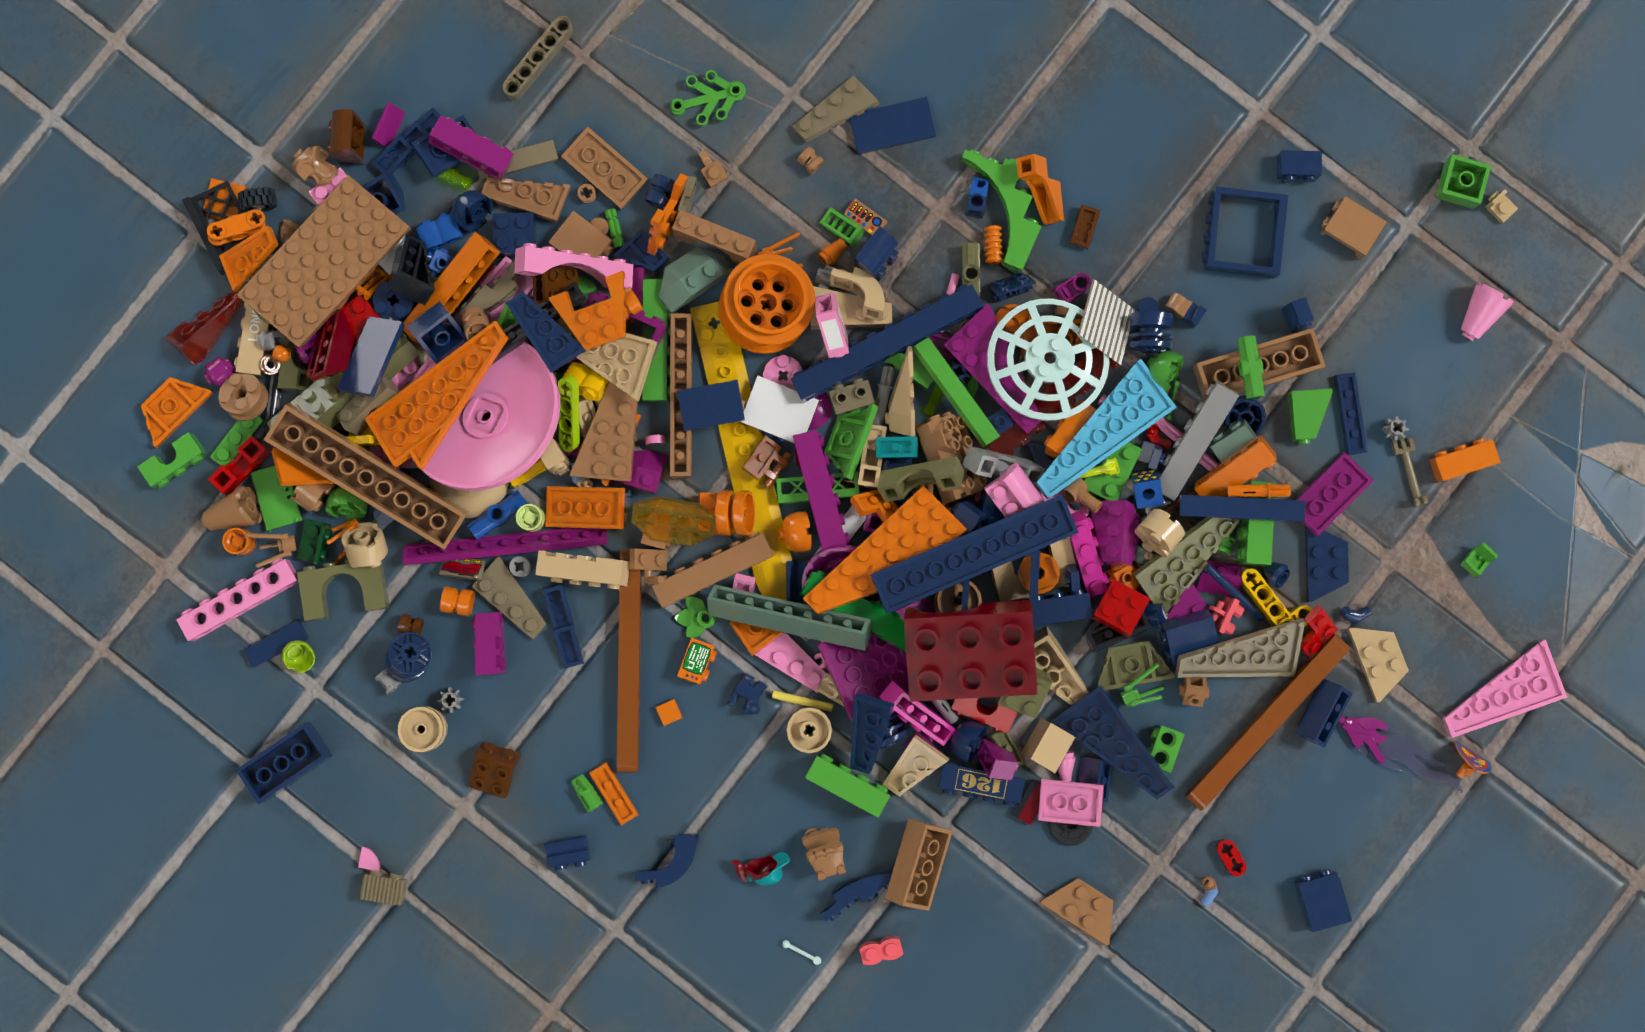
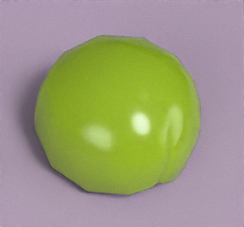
M295 640L284 647L281 659L288 669L303 673L310 670L314 665L315 654L309 644Z

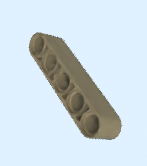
M557 17L504 81L503 91L508 99L517 101L522 98L571 38L573 27L568 17ZM561 25H568L565 31L559 30ZM549 40L556 41L553 46H546ZM537 55H542L543 59L541 61H533ZM523 71H530L528 77H521ZM511 86L518 87L516 92H508Z

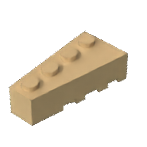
M813 286L815 297L835 292L846 329L883 328L887 324L892 323V303L885 302L881 322L862 316L864 305L859 296ZM816 306L811 319V330L820 329L816 317Z
M539 550L535 575L551 578L550 582L562 583L563 579L569 580V584L581 585L583 581L589 582L588 586L592 587L608 584L607 588L620 590V586H627L629 562L582 555L574 556L557 552L555 554Z

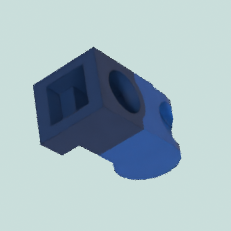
M972 178L965 216L983 219L988 179Z

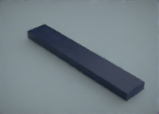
M1180 495L1179 516L1305 522L1306 501Z

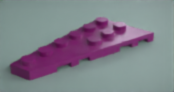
M988 303L951 337L944 346L1028 434L1041 420L1031 419L1010 408L997 394L989 377L987 350L992 333L997 327L998 322ZM1000 338L997 339L994 352L996 371L1008 367V344ZM1018 372V376L1020 377L1022 382L1026 384L1021 372ZM1011 375L999 379L1006 393L1015 402L1022 405L1027 394L1015 384ZM1033 400L1029 410L1039 412Z

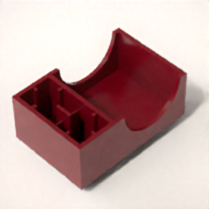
M1031 600L981 603L979 606L969 610L948 613H929L918 611L914 607H906L904 630L910 702L1038 695Z

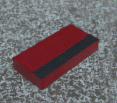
M1031 779L1021 798V804L1018 803L1012 814L1029 825L1032 824L1039 811L1040 783Z

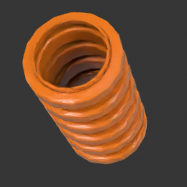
M997 225L984 228V232H986L984 234V238H986L984 244H986L985 250L987 251L985 253L987 257L985 262L988 264H1000L1003 262V258H1001L1003 246L1001 245L1002 239H1000L1002 237V233H1000L1002 228Z

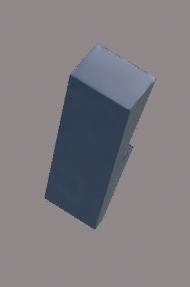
M564 583L543 587L542 591L564 669L584 664Z

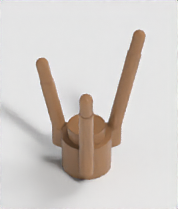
M288 533L245 534V537L279 539L277 540L278 543L259 546V549L278 547L279 552L283 551V553L255 565L257 568L283 557L292 556L291 552L297 551L294 535L288 536Z

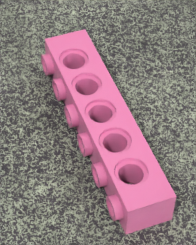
M282 558L271 563L272 566L268 569L262 568L255 571L252 578L248 580L246 578L241 579L235 583L236 586L230 590L226 588L218 592V597L212 600L208 598L199 603L200 607L194 610L190 608L182 612V617L176 620L187 641H196L299 583L297 572L291 561L283 560ZM273 573L278 575V581L275 584H272L270 581ZM258 583L260 591L254 594L252 590L253 585ZM238 593L242 596V601L239 604L234 600L235 595ZM220 603L224 606V611L221 614L217 612V606ZM202 613L206 616V621L203 624L199 622V616Z

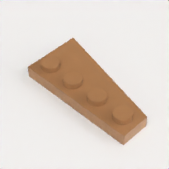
M487 177L481 193L490 198L494 203L525 213H534L537 217L557 223L571 186L569 184L553 185V183L546 182L545 184L533 183V181L518 182L513 179H502V181H499L495 178Z

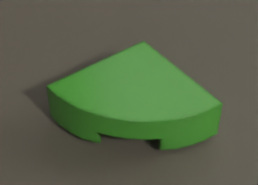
M578 276V286L584 295L598 291L592 281Z

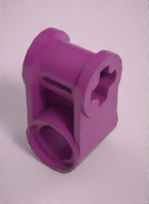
M1079 273L1058 285L1051 292L1059 300L1072 303L1089 289L1091 279L1087 274ZM1083 279L1086 282V287L1079 288L1076 285V280Z

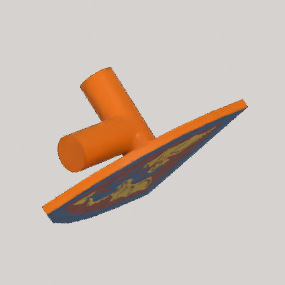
M1455 741V747L1465 761L1456 772L1457 776L1463 778L1465 775L1472 776L1474 771L1482 774H1487L1491 771V763Z

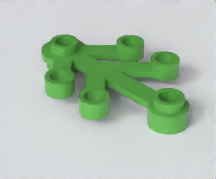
M709 70L705 74L706 81L710 84L715 83L724 89L717 92L699 82L696 76L689 75L686 78V85L690 89H696L705 95L684 101L676 98L671 101L670 110L673 115L682 116L688 108L707 104L703 112L696 117L697 124L704 127L708 124V119L719 100L727 98L723 107L716 111L717 120L723 122L728 118V112L734 102L740 101L745 97L746 88L743 83L739 81L729 83L717 76L714 70ZM714 74L715 78L713 80L708 79V75ZM690 79L696 81L693 85H690L688 82ZM734 88H738L740 91L739 93L735 94L732 92V90ZM680 103L682 106L680 109H676L674 105ZM720 112H724L726 115L725 117L720 118L718 114ZM705 117L706 121L700 123L699 118Z

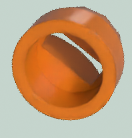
M279 344L274 348L272 356L277 361L286 362L290 359L291 352L286 346Z

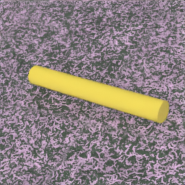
M773 690V699L832 712L833 704Z

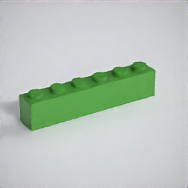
M643 279V311L646 312L644 316L651 319L653 316L664 320L663 324L667 327L642 390V400L644 403H668V397H670L669 357L671 345H669V337H671V325H669V317H671V314L659 299L662 279ZM643 323V338L651 340L656 328Z

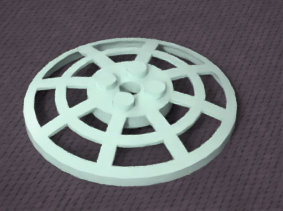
M1057 299L1028 301L1011 310L993 331L987 350L989 377L1000 398L1019 414L1041 421L1066 419L1088 407L1101 392L1108 375L1109 356L1103 353L1104 365L1100 380L1090 375L1092 367L1091 349L1096 347L1078 334L1079 327L1072 323L1076 313L1081 316L1084 313V310L1076 305ZM1054 304L1069 308L1065 319L1058 316H1040L1036 305ZM1024 309H1028L1032 319L1021 325L1014 335L1002 330L1013 316ZM1042 322H1056L1062 325L1058 334L1046 333ZM1033 325L1035 326L1038 336L1031 343L1019 338L1026 329ZM1069 328L1079 336L1082 341L1081 344L1071 346L1069 341L1065 339ZM1000 338L1009 342L1007 350L1008 367L996 371L994 352L997 339ZM1015 345L1026 350L1025 362L1014 365L1013 359ZM1085 351L1086 366L1085 370H1082L1074 365L1075 354ZM1046 353H1052L1055 356L1054 363L1049 364L1045 361L1044 356ZM1028 370L1031 376L1035 378L1031 388L1022 382L1017 374L1018 372ZM1069 373L1080 378L1075 386L1065 391L1062 379ZM1011 375L1015 384L1027 394L1022 405L1015 402L1006 393L999 379ZM1085 382L1095 387L1094 392L1086 401L1070 410L1067 397L1076 393ZM1042 383H1054L1057 394H1042L1038 390ZM1034 398L1043 401L1059 400L1062 412L1045 414L1029 410V407Z

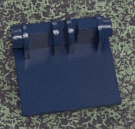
M1017 273L1011 279L994 281L993 285L989 286V289L993 292V300L1001 302L1008 299V295L1012 298V291H1014L1015 296H1018V292L1019 295L1030 292L1029 290L1033 289L1032 285L1036 284V281L1028 274Z

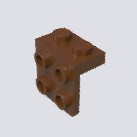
M482 741L474 756L468 783L469 787L506 798L509 794L513 773L520 761L521 753Z

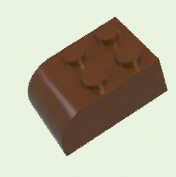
M353 109L332 111V120L329 121L331 137L328 140V152L339 164L364 165L366 125Z

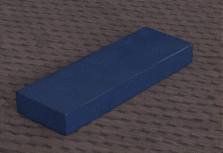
M300 620L244 649L252 667L255 668L281 654L284 647L291 641H305L309 637Z

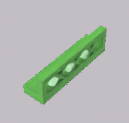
M858 471L854 473L855 488L849 489L840 484L845 478L843 473L833 474V478H841L839 481L834 479L836 485L832 488L834 494L838 493L839 499H848L860 494ZM803 476L776 479L779 505L810 502L807 492L800 488L804 482ZM790 482L796 487L791 494L782 495L781 483Z

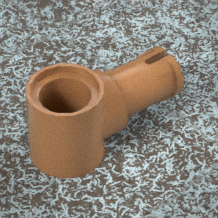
M1081 478L1076 479L1061 490L1065 501L1070 504L1075 502L1083 504L1094 513H1097L1102 506L1101 501L1089 494L1087 484Z

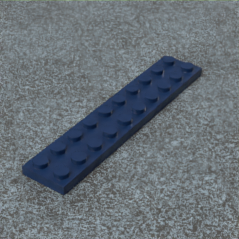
M1063 494L873 573L870 576L887 614L1079 532Z

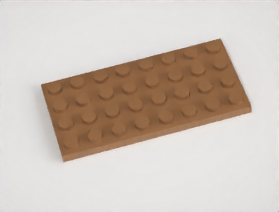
M348 175L242 288L237 296L301 349L411 228Z

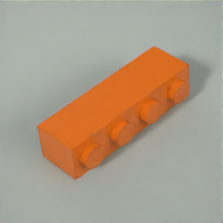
M1259 435L1194 483L1195 491L1200 496L1225 497L1227 496V485H1242L1246 481L1250 482L1264 468L1269 469L1275 464V460H1277L1276 453L1266 440Z

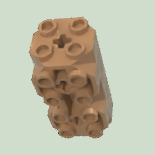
M950 411L942 414L941 417L938 414L928 418L929 421L927 422L922 421L915 424V432L927 462L957 456L961 465L963 464L969 446L972 447L973 441L966 423L960 416L957 417ZM962 465L964 475L960 489L942 492L939 486L935 484L943 506L980 493L983 490V486L987 484L986 476L974 474Z

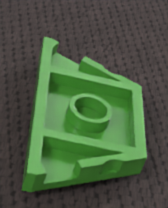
M869 404V408L863 410L858 408L850 413L839 415L824 454L827 453L828 458L833 461L836 468L842 471L844 477L850 480L853 479L878 410V406L875 404Z

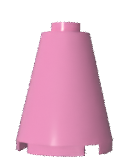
M1478 282L1474 288L1460 329L1463 331L1462 336L1471 341L1474 338L1479 339L1512 306L1514 301L1510 298L1508 300L1504 299V294L1485 284L1481 285Z

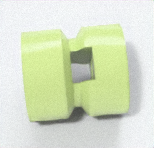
M525 504L517 510L516 522L522 529L535 532L544 527L546 515L536 505Z

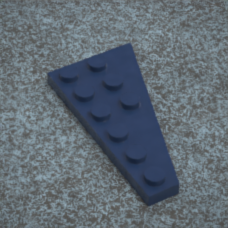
M1102 685L1052 720L1053 723L1076 737L1084 746L1108 764L1114 766L1123 775L1129 777L1157 800L1175 788Z

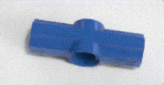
M516 490L498 504L490 506L487 512L467 526L476 539L479 540L499 525L505 524L510 517L517 513L521 506L528 503L521 493ZM498 510H501V518L498 520H494V513Z

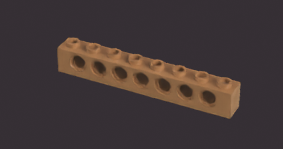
M671 314V478H692V430L684 431L677 393L678 390L692 388L691 314Z

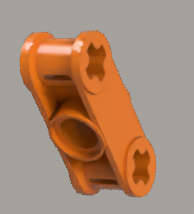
M254 209L213 222L207 227L208 241L214 246H221L253 235L266 226L265 215L262 211ZM214 232H217L218 234H220V236L216 237Z

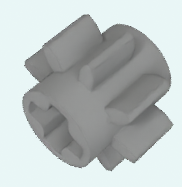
M825 265L824 269H818L815 283L819 284L820 288H835L830 286L831 272L834 267Z
M1396 416L1393 422L1391 419L1385 421L1388 426H1384L1381 429L1385 431V439L1390 438L1395 443L1398 437L1400 440L1406 438L1403 434L1409 431V428H1406L1405 425L1406 420L1401 421ZM1394 427L1398 429L1396 432L1393 431Z
M448 687V693L440 692L442 699L437 702L443 704L441 710L449 708L450 713H454V707L462 708L459 704L465 698H460L458 695L460 690L453 692L452 687ZM450 694L452 698H455V702H452V706L450 702H447V698H450Z

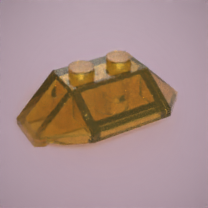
M657 496L633 504L631 523L637 526L651 540L693 546L713 536L716 516L699 503Z

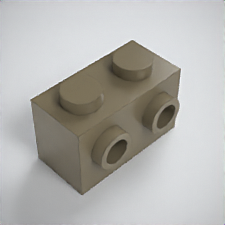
M863 378L851 381L852 385L844 387L843 384L832 388V391H829L836 417L844 413H850L858 408L860 410L868 408L869 404H875L868 380L863 381Z

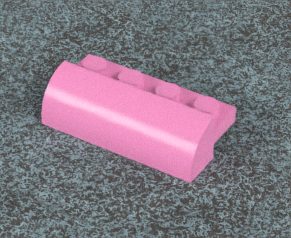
M1017 462L1000 473L1001 476L984 487L1005 518L1045 502Z

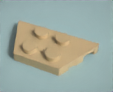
M1348 628V633L1375 703L1381 702L1409 671L1394 632Z

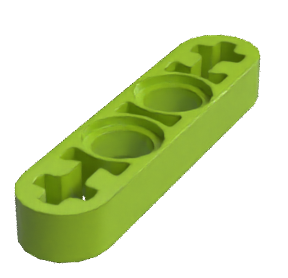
M567 376L558 382L560 393L559 445L565 452H571L578 448L580 444L579 384L575 377ZM566 400L570 402L571 409L567 407ZM566 419L571 422L572 428L568 426Z

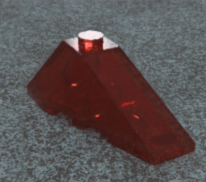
M232 290L215 301L210 310L204 312L201 310L196 313V319L189 323L186 321L182 322L164 338L187 361L196 365L202 362L206 355L211 352L243 300L237 296L238 292Z

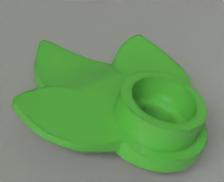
M686 597L688 609L680 611L675 616L679 624L687 627L686 637L692 638L700 636L705 628L713 626L716 617L709 615V610L705 607L704 602L696 597ZM704 614L709 615L708 622L702 621V616Z

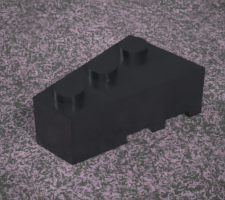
M408 234L404 236L395 253L387 289L426 305L435 291V286L431 283L432 272L428 269L427 263L429 258L424 241Z
M1144 612L1129 638L1146 632L1151 628ZM1100 622L1094 624L1084 634L1092 654L1129 639Z

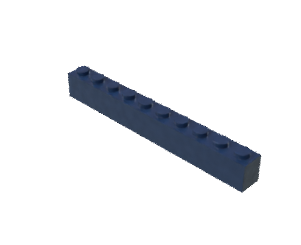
M962 285L956 289V293L950 296L945 294L938 298V302L931 305L928 303L922 306L919 312L903 316L901 318L902 321L896 324L894 322L887 324L883 327V331L868 334L865 337L866 340L860 343L855 341L849 344V353L842 357H832L825 361L819 360L811 365L812 368L806 371L802 369L794 373L791 381L801 401L805 403L894 355L905 351L907 346H914L928 337L930 338L978 313L983 308V303L973 285Z

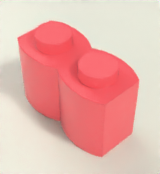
M887 936L880 941H867L859 946L864 965H874L883 959L894 960L903 955L899 936Z

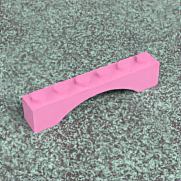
M525 243L523 247L516 248L514 270L516 274L536 276L555 266H571L589 273L604 288L608 289L605 277L624 271V289L629 286L632 289L633 264L626 263V260L614 259V261H611L606 256H596V258H593L588 253H578L576 255L571 250H560L559 252L555 251L554 247L536 248V244Z

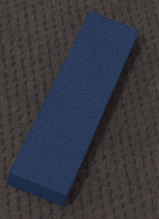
M1356 373L1335 375L1334 381L1346 454L1367 453L1368 448Z

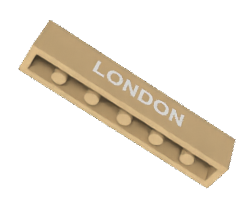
M270 254L268 258L261 264V266L254 272L252 277L248 279V282L269 261V259L273 256L272 254ZM244 302L246 313L245 317L241 320V328L243 330L242 336L238 339L239 354L235 358L234 368L237 373H248L255 377L265 378L266 374L260 368V360L265 355H268L270 351L261 349L258 339L262 331H273L274 326L261 320L254 310Z

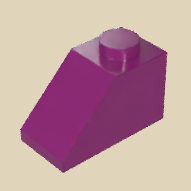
M982 739L976 757L988 777L1012 780L1014 773L1018 769V762L1013 754L986 739Z

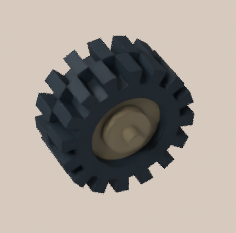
M271 187L250 188L238 193L240 210L242 212L254 209L266 212L277 207L275 189Z

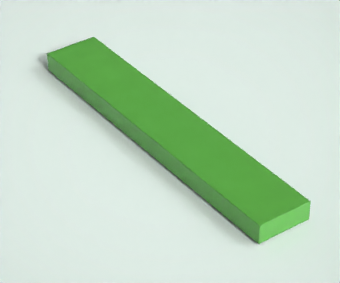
M929 337L912 348L913 352L981 446L984 448L999 438L1000 435Z

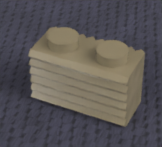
M370 870V873L363 875L360 899L402 905L404 904L408 879L402 878L403 875L398 873H390V876L382 875V871Z

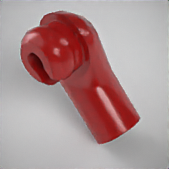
M1153 424L1146 429V436L1149 442L1161 445L1163 449L1169 450L1171 440L1161 438L1157 425Z

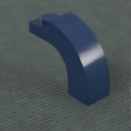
M696 833L675 834V854L671 863L660 869L637 870L635 872V881H641V884H650L656 879V886L658 888L670 885L680 879L689 869L695 857Z

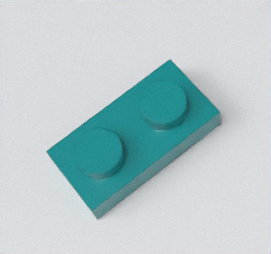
M876 437V458H917L918 437Z

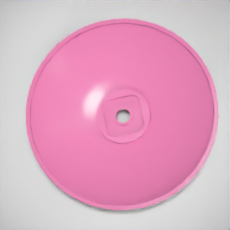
M524 342L490 366L434 455L422 470L425 474L436 482L450 488L464 491H479L506 484L525 473L536 463L553 438L560 414V393L556 377L553 372L549 371L537 350ZM431 357L421 366L412 382L436 365ZM485 413H491L487 421H482Z

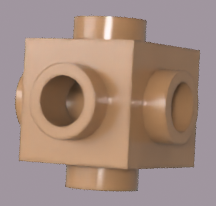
M1206 677L1184 678L1183 684H1179L1178 695L1182 696V705L1203 707L1204 700L1209 697Z

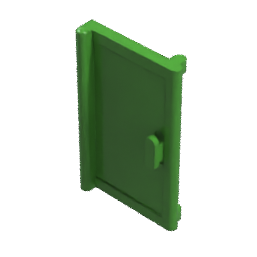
M275 466L251 472L267 531L271 532L274 529L303 521L298 504L291 500V496H296L293 493V485L280 486Z

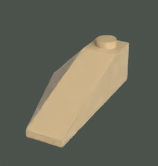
M907 346L888 404V412L884 413L885 424H889V431L912 437L915 436L914 387L912 383L913 351L912 346Z

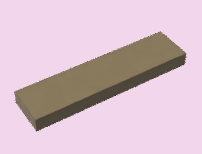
M550 140L511 151L514 154L513 161L505 175L559 161L554 141ZM478 170L481 181L486 180L487 177L493 178Z

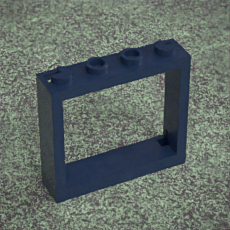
M1216 186L1210 192L1208 204H1211L1210 212H1207L1206 224L1209 225L1208 232L1204 234V244H1206V252L1203 251L1202 254L1204 270L1270 278L1278 277L1281 271L1288 195ZM1221 196L1275 202L1269 267L1214 261Z
M1040 550L1025 555L1032 556L1029 600L1032 602L1034 634L1036 633ZM970 579L961 582L963 583L962 592H958V604H962L961 611L968 610Z

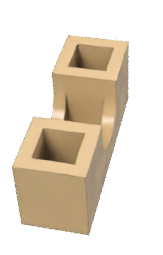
M552 438L540 458L551 473L562 476L570 471L569 467L572 466V462L559 443Z

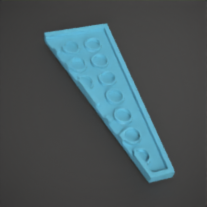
M1142 359L1134 364L1035 483L1047 500L1176 408L1164 389L1153 380L1150 370Z

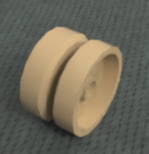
M422 706L410 709L401 717L398 723V736L401 743L407 749L414 752H426L438 748L448 734V724L445 716L433 707ZM420 726L425 727L424 733H422L423 731L420 730Z
M812 707L802 708L795 712L788 721V740L800 752H818L826 747L831 739L832 727L830 720L819 709ZM807 726L813 727L811 734L806 733Z

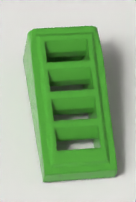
M832 207L828 209L819 222L821 226L853 248L865 233L861 226ZM835 215V216H836L835 220L833 221V223H832L831 225H829L828 223L830 222V220L832 219V217ZM842 220L843 222L841 223V225H840V226L838 227V229L836 230V229H835L836 226H837L838 223ZM849 225L847 231L844 234H842L846 226Z

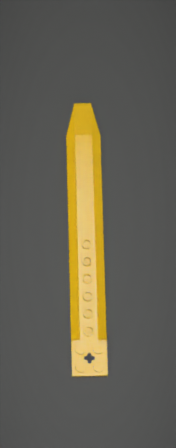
M719 301L690 308L708 385L738 380L741 400H745L747 405L751 394V387L740 346L730 339L722 326L719 317ZM715 318L716 321H720V324L717 325L716 329H714L713 326H709V323L712 321L711 319ZM743 422L718 425L734 493L736 495L739 490H749L752 492L755 502V524L752 534L755 532H759V534L764 533L775 555L752 566L754 578H756L755 582L762 595L786 600V561H792L790 550L785 546L783 540H779L778 528H782L783 520L774 483L768 489L763 486L766 480L764 475L757 481L741 469L763 438L762 433H759L758 428Z

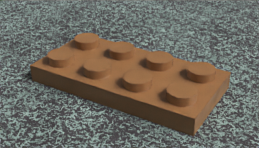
M589 127L580 134L561 156L562 159L621 210L649 181L647 177Z

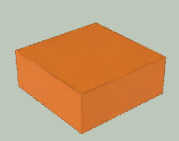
M675 699L655 707L663 726L683 718Z

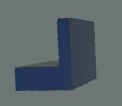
M786 561V601L805 602L800 592L802 590L803 573L809 561Z
M1081 757L1078 782L1104 785L1103 802H1108L1112 765L1101 759Z

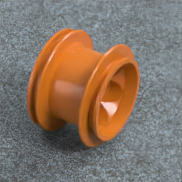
M776 254L755 255L738 264L729 275L719 298V317L726 334L741 348L760 354L778 352L791 346L807 328L815 310V291L806 272L794 261ZM755 282L761 284L762 290H755L752 284ZM773 285H780L782 292H775ZM748 299L751 302V306H743L741 300ZM768 303V308L763 310L762 306ZM782 303H789L791 310H784ZM757 317L760 325L752 324L750 318ZM771 319H777L780 322V326H772Z

